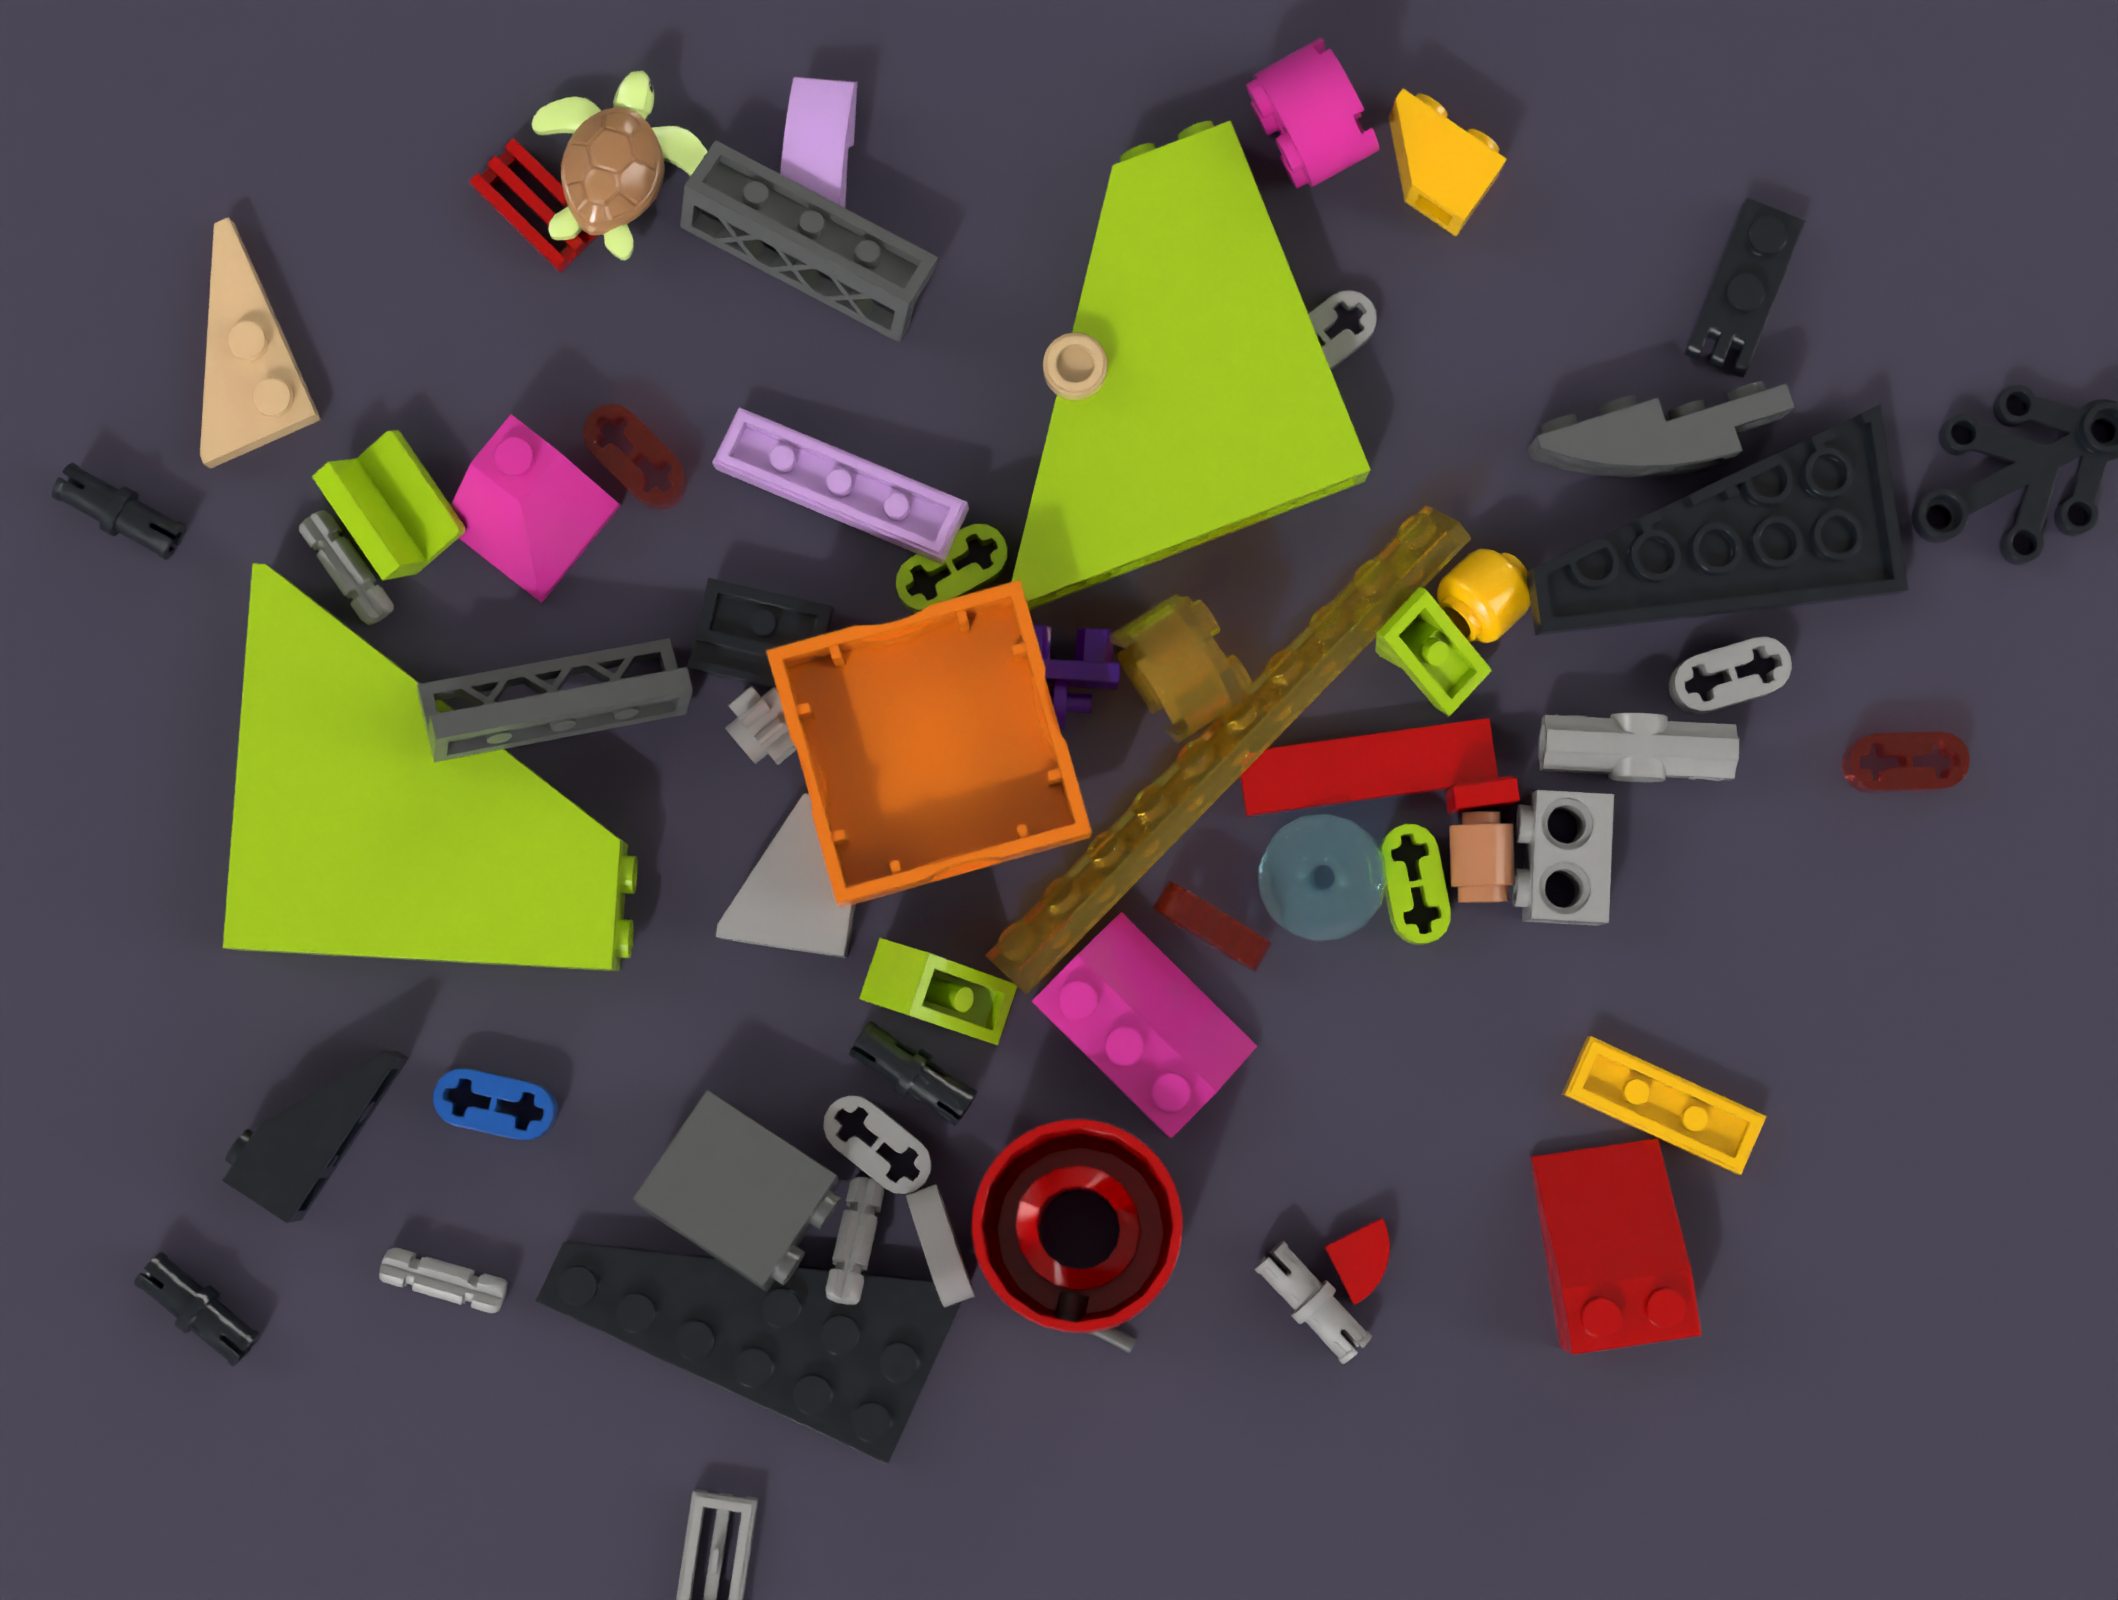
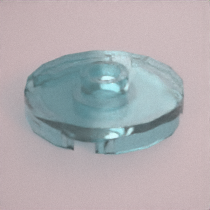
M1327 813L1301 816L1281 827L1270 840L1271 843L1267 846L1258 869L1260 897L1272 919L1283 928L1288 929L1292 934L1313 941L1342 939L1365 927L1381 907L1387 886L1385 858L1373 836L1354 821ZM1323 865L1329 866L1335 876L1334 883L1326 890L1318 888L1314 882L1315 871Z

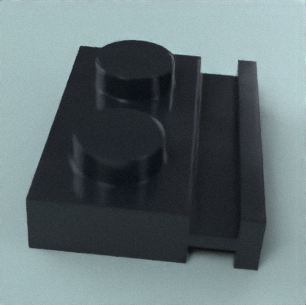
M708 578L694 636V646L687 668L771 689L775 687L777 690L766 650L829 633L834 608L830 605Z

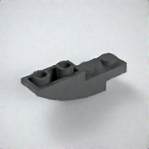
M1764 381L1750 383L1727 393L1729 402L1706 408L1704 400L1681 405L1667 413L1669 421L1665 420L1658 398L1639 403L1636 395H1630L1601 406L1600 411L1602 415L1579 422L1576 414H1570L1544 423L1540 426L1542 434L1538 435L1527 449L1533 461L1562 470L1595 476L1634 478L1694 472L1729 463L1743 451L1737 434L1780 421L1795 407L1787 383L1766 390Z

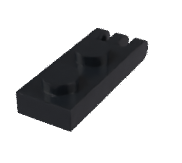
M1749 198L1744 201L1686 346L1685 356L1697 359L1704 348L1706 338L1714 340L1715 343L1707 364L1720 369L1729 348L1732 347L1739 351L1732 363L1731 374L1741 378L1745 376L1801 235L1805 220Z

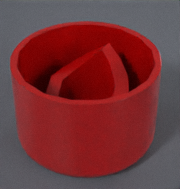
M1075 1119L1052 1122L1026 1132L1014 1140L997 1156L987 1170L978 1189L973 1208L972 1236L975 1253L983 1274L992 1289L1010 1308L1021 1316L1041 1326L1062 1332L1092 1333L1107 1330L1131 1320L1144 1311L1160 1295L1174 1271L1182 1241L1183 1225L1180 1200L1172 1178L1163 1163L1150 1148L1132 1134L1118 1127L1093 1120ZM1079 1189L1095 1192L1109 1201L1118 1216L1120 1227L1117 1246L1109 1258L1095 1267L1085 1269L1062 1266L1052 1259L1042 1245L1039 1230L1042 1215L1050 1202L1064 1192ZM1067 1291L1089 1296L1086 1313L1079 1321H1065L1055 1316L1060 1292Z

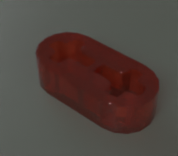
M608 404L600 406L590 413L584 424L583 435L584 441L594 457L646 507L662 510L677 504L685 494L688 483L686 471L677 457L625 407ZM609 422L612 426L617 427L623 422L627 423L628 425L624 428L623 434L635 449L626 456L612 443L601 448L599 445L603 442L604 436L599 429L603 424ZM645 458L658 471L663 470L667 466L671 467L672 469L669 471L667 478L672 486L664 493L656 487L648 493L645 492L643 489L648 484V481L636 465Z
M1876 733L1859 738L1848 746L1843 754L1842 770L1849 784L1861 792L1938 791L1955 786L1964 779L1969 770L1970 756L1962 740L1951 733ZM1935 745H1938L1940 755L1950 756L1951 767L1941 770L1940 778H1936V771L1932 767H1913V757H1922L1933 753ZM1871 747H1875L1876 755L1879 758H1898V768H1889L1878 772L1877 780H1873L1871 770L1861 769L1859 760L1861 757L1870 754Z
M1171 881L1167 882L1152 907L1155 912L1254 972H1256L1272 946L1268 940Z

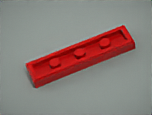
M1489 718L1237 753L1246 817L1445 790L1459 782L1498 777Z

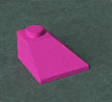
M512 414L509 415L470 463L451 504V507L465 526V533L459 539L541 604L621 507L617 501L563 454Z

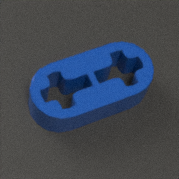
M455 1069L438 1080L433 1091L434 1107L437 1114L445 1122L457 1127L516 1140H533L546 1135L553 1128L558 1118V1104L555 1096L547 1087L535 1082L481 1070ZM465 1078L471 1080V1091L478 1095L491 1097L489 1108L480 1106L467 1107L464 1116L457 1114L458 1103L449 1100L450 1089L462 1088ZM527 1092L535 1095L534 1105L544 1109L542 1120L530 1121L527 1130L519 1127V1116L500 1110L503 1100L523 1102Z

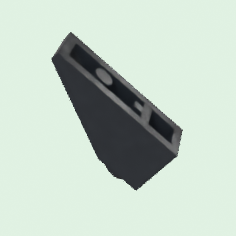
M384 1051L261 1123L254 1132L246 1129L234 1142L226 1156L225 1161L232 1166L222 1181L285 1223L301 1221L409 1058L399 1051Z

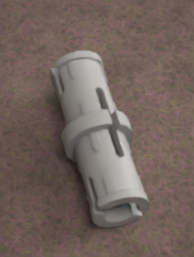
M1284 1240L1281 1241L1268 1253L1282 1266L1286 1274L1270 1257H1263L1254 1267V1270L1258 1274L1260 1273L1293 1308L1290 1313L1293 1319L1298 1324L1306 1322L1338 1357L1341 1364H1345L1358 1352L1341 1335V1331L1356 1347L1360 1346L1361 1348H1364L1371 1340L1372 1334L1366 1331L1334 1298L1333 1294L1336 1289L1326 1280L1321 1283L1288 1248V1244Z

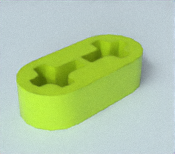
M973 524L959 530L943 564L919 554L914 555L901 565L896 576V589L900 601L908 610L917 613L931 604L971 594L988 585L1003 573L1007 565L1008 547L1005 539L997 529L987 524ZM977 539L982 546L993 543L997 548L990 554L992 566L982 570L977 562L971 563L958 571L954 565L969 555L967 543L971 540ZM946 568L948 569L950 575L935 585L937 596L934 599L927 601L921 593L911 596L907 592V590L914 586L912 574L915 571L922 569L929 577Z
M1404 824L1392 829L1382 839L1379 846V865L1390 921L1395 933L1408 943L1425 945L1438 940L1447 931L1451 922V908L1439 848L1434 836L1424 827L1416 824ZM1401 836H1409L1412 845H1423L1425 856L1415 862L1418 878L1416 881L1409 882L1407 867L1404 861L1394 862L1391 856V851L1401 846ZM1420 888L1424 907H1435L1437 911V919L1428 923L1427 934H1420L1416 924L1406 925L1404 920V913L1412 910L1414 906L1411 889Z

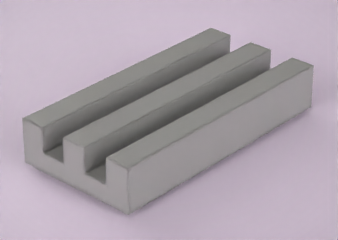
M701 1489L693 1490L676 1600H691L705 1507L714 1508L717 1511L703 1600H717L731 1511L742 1513L729 1600L744 1599L759 1498L750 1496L745 1498L733 1496V1494L722 1492L719 1494L709 1493L708 1490Z

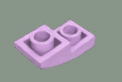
M793 77L786 117L780 174L845 208L848 148L854 146L857 82Z

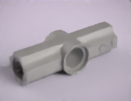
M1616 713L1610 715V718L1581 715H1544L1541 721L1538 742L1540 771L1608 774V779L1623 782L1665 781L1666 777L1689 778L1690 780L1735 779L1736 767L1739 761L1737 726L1735 724L1667 721V716L1651 713Z

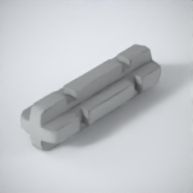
M320 510L306 518L299 525V532L310 548H313L314 551L319 550L316 555L340 591L348 599H353L350 605L361 621L370 626L381 621L393 611L392 601L382 587L380 588L379 585L374 586L376 578L345 536L340 537L342 530L327 511Z
M854 1177L850 1181L846 1198V1206L849 1207V1210L843 1211L832 1258L836 1268L830 1269L825 1289L827 1299L837 1303L856 1305L861 1298L864 1285V1276L861 1275V1271H867L878 1223V1217L874 1214L880 1212L884 1197V1187L872 1178Z
M400 1248L387 1250L379 1272V1279L384 1283L401 1288L410 1284L412 1285V1291L460 1305L468 1301L471 1302V1308L491 1314L501 1309L506 1297L508 1284L503 1278L486 1273L481 1274L480 1277L474 1276L475 1270L425 1256V1258L422 1257L419 1260L416 1259V1253Z

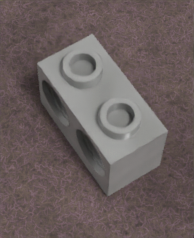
M1536 790L1527 795V805H1518L1515 818L1516 843H1525L1524 869H1515L1512 902L1514 907H1522V922L1593 926L1609 923L1614 794ZM1553 810H1565L1574 817L1577 824V833L1571 843H1561L1555 840L1549 833L1548 818ZM1553 872L1566 875L1574 885V898L1566 908L1555 906L1546 896L1545 883Z

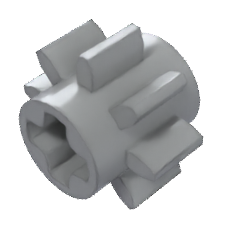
M750 686L728 705L737 718L729 723L725 729L755 764L769 754L776 764L779 765L797 750L791 741L779 694L775 687L760 697L754 688Z

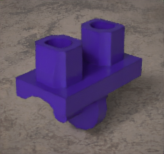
M1033 625L1045 666L1047 686H1054V692L1049 693L1060 730H1065L1066 712L1091 713L1092 694L1067 693V687L1118 690L1120 663H1113L1114 650L1111 630L1095 628L1077 629L1075 661L1050 659L1052 627Z

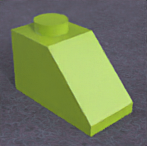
M879 938L859 999L998 1045L1018 985L937 955Z

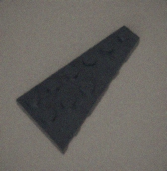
M574 1241L562 1243L536 1299V1302L887 1465L962 1303L961 1301L944 1308L934 1281L861 1273L864 1276V1285L860 1301L856 1305H847L827 1299L825 1289L830 1269L798 1266L785 1285L775 1280L766 1292L717 1258L711 1256L667 1253Z

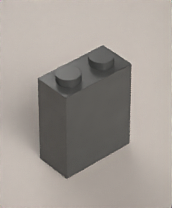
M707 1090L637 1191L633 1200L640 1208L767 1292L775 1280L785 1285L805 1255V1252L798 1248V1245L812 1225L821 1230L827 1224L842 1197L834 1193L839 1186L837 1175Z

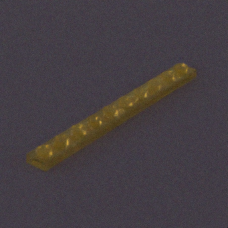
M1426 505L1417 514L1405 520L1398 529L1397 535L1373 559L1359 567L1353 580L1329 604L1315 612L1309 625L1285 649L1271 657L1266 664L1265 670L1241 694L1233 697L1226 703L1221 715L1196 740L1191 741L1182 748L1176 761L1152 785L1138 793L1133 800L1132 806L1107 831L1102 832L1093 839L1087 852L1063 876L1055 879L1048 885L1043 893V897L1018 922L1004 930L999 937L998 943L985 956L1027 995L1376 637V633L1419 587L1424 588L1472 539L1460 522Z

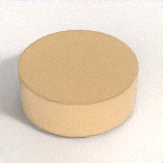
M1068 333L1058 337L1049 345L1044 355L1043 373L1045 381L1056 395L1064 399L1083 400L1091 397L1102 387L1106 378L1107 357L1104 349L1098 341L1083 333Z

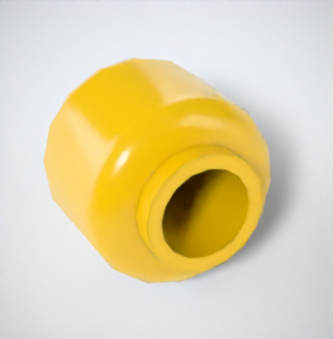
M1478 549L1469 553L1442 578L1437 588L1438 604L1469 642H1493L1505 634L1524 616L1531 605L1526 575L1527 570L1519 559L1509 553L1500 554L1494 550Z

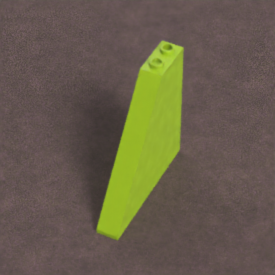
M1231 120L1214 126L1212 121L1194 124L1178 134L1179 140L1156 148L1154 143L1136 146L1123 153L1119 158L1120 162L1112 166L1072 333H1083L1091 336L1102 346L1107 357V374L1102 387L1089 398L1067 400L1058 395L1056 396L1011 581H1021L1029 610L1363 483L1371 470Z
M252 563L223 948L239 951L620 971L621 958L631 957L634 935L633 920L624 919L625 894H635L638 876L637 856L628 855V844L506 749L434 762L417 694V684L421 683L280 573L266 564ZM442 699L435 700L438 713L455 710Z

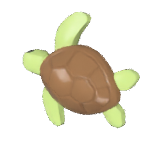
M643 70L631 72L622 80L613 100V108L601 111L588 99L568 97L551 102L540 108L533 117L532 128L536 134H573L566 146L561 164V182L568 207L555 214L550 220L548 230L552 239H574L582 230L590 235L604 234L606 248L620 260L626 261L634 250L633 237L627 224L638 218L648 209L658 196L664 179V161L678 166L691 176L706 155V148L689 130L678 126L650 127L646 118L653 109L654 90L648 75Z

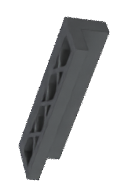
M716 140L684 186L680 228L898 343L901 342L909 329L914 304L935 272L938 261L937 256ZM701 209L718 217L722 224L702 214ZM761 241L773 246L778 253L765 247ZM816 270L828 275L833 282L820 276ZM871 299L894 310V314L875 305V303Z
M670 638L417 684V694L434 762L687 714L693 692L687 667L679 669L677 667ZM659 659L662 672L623 679L632 664ZM619 666L615 673L607 670V668ZM588 673L603 682L561 690L570 675ZM556 678L552 685L543 681ZM524 684L539 693V695L497 702L506 688L510 686ZM493 690L488 697L480 693ZM461 696L476 705L475 707L438 713L435 700Z

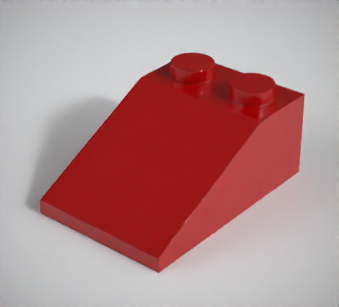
M1658 1138L1530 1156L1559 1347L1573 1355L1702 1336L1692 1269Z

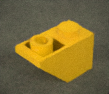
M1402 88L1394 101L1389 115V122L1404 200L1439 226L1457 236L1498 178L1507 159L1498 153V145L1489 136L1476 129L1465 131L1446 118L1448 116L1447 111L1436 100L1422 93L1414 96Z

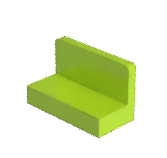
M398 430L385 432L357 458L328 461L312 476L382 581L418 574L465 533L464 524Z

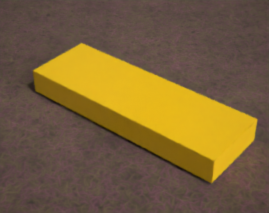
M1587 1036L1562 1092V1095L1738 1175L1742 1174L1767 1117L1592 1036Z

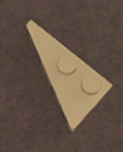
M229 217L214 223L200 444V457L203 464L210 469L321 420L236 225Z

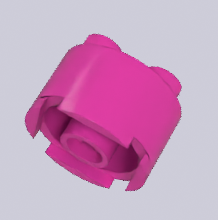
M1321 37L1253 74L1254 80L1246 84L1252 99L1251 107L1265 134L1269 136L1276 131L1280 134L1279 137L1275 138L1282 154L1279 157L1296 189L1307 183L1312 188L1379 151V144L1373 128L1364 131L1358 121V118L1362 117L1361 112L1364 111V108L1349 78L1332 50L1325 49V43Z

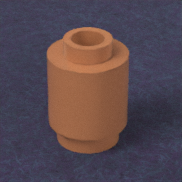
M1500 812L1462 813V825L1449 826L1451 887H1457L1458 903L1508 902L1509 886L1515 885L1514 824H1501Z

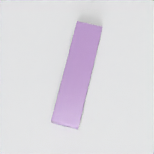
M740 407L712 462L718 471L940 564L944 563L969 511L968 503L964 500Z

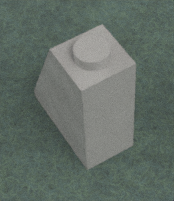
M803 793L718 922L715 937L722 940L848 958L856 904L843 908L836 904L811 814L812 803L809 794Z

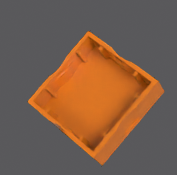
M1020 580L931 604L925 609L898 621L880 625H856L766 650L790 738L798 752L812 803L811 814L836 904L839 907H847L1091 837V827L1068 746L1061 735L1045 679L1043 658Z

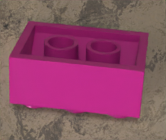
M1122 912L1032 1000V1003L1170 1139L1218 1092L1258 1047Z

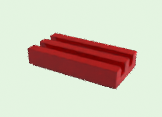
M513 138L505 145L506 151L499 158L495 155L487 163L489 168L481 175L477 173L469 182L515 230L561 273L599 235H590L582 231L574 239L563 240L567 246L559 253L492 187L501 179L549 226V222L555 213L510 170L518 162L564 208L568 207L562 185Z

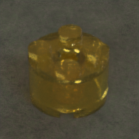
M1174 593L1110 634L1109 639L1112 644L1125 648L1117 653L1116 656L1128 678L1152 714H1155L1162 708L1165 710L1172 723L1163 729L1175 742L1180 743L1243 702V692L1253 687V683L1239 659L1234 654L1226 657L1214 640L1213 636L1220 632V628L1207 606L1200 599L1193 603L1188 596L1182 598Z

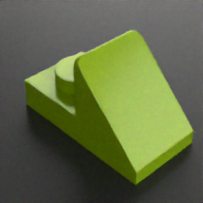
M1419 587L1376 633V653L1403 669L1433 706L1448 716L1461 705L1492 671L1430 593L1422 587Z

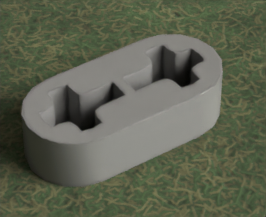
M1353 290L1340 291L1332 295L1308 314L1318 340L1323 346L1322 350L1331 370L1368 341L1377 323L1376 309L1371 300L1364 294ZM1341 305L1347 311L1358 307L1363 312L1358 323L1362 330L1361 333L1354 335L1351 330L1345 329L1333 339L1326 335L1325 331L1332 327L1338 318L1334 310L1336 307Z
M1766 636L1751 638L1698 654L1679 664L1671 673L1669 693L1676 706L1684 712L1694 715L1706 714L1759 698L1779 689L1789 679L1792 670L1791 656L1783 644L1776 639ZM1753 650H1757L1761 659L1772 658L1775 669L1766 674L1767 683L1762 682L1759 674L1738 679L1735 668L1742 667L1754 659ZM1693 668L1698 669L1701 677H1709L1719 673L1723 675L1725 683L1707 691L1706 697L1708 701H1702L1699 693L1693 692L1688 694L1685 689V683L1693 678Z
M849 1095L836 1100L829 1106L824 1116L823 1126L826 1138L834 1148L882 1187L893 1193L907 1194L916 1191L926 1183L932 1168L929 1150L922 1141L875 1103L863 1096ZM859 1107L865 1109L868 1116L865 1118L864 1125L879 1137L872 1146L856 1135L847 1141L838 1135L843 1125L836 1117L842 1109L850 1113L855 1112ZM884 1142L898 1153H903L909 1147L917 1152L918 1156L914 1161V1165L920 1173L915 1180L908 1176H903L896 1182L889 1177L888 1173L892 1168V1164L878 1152V1149Z
M937 1184L906 1194L910 1212L944 1308L975 1297L966 1265Z

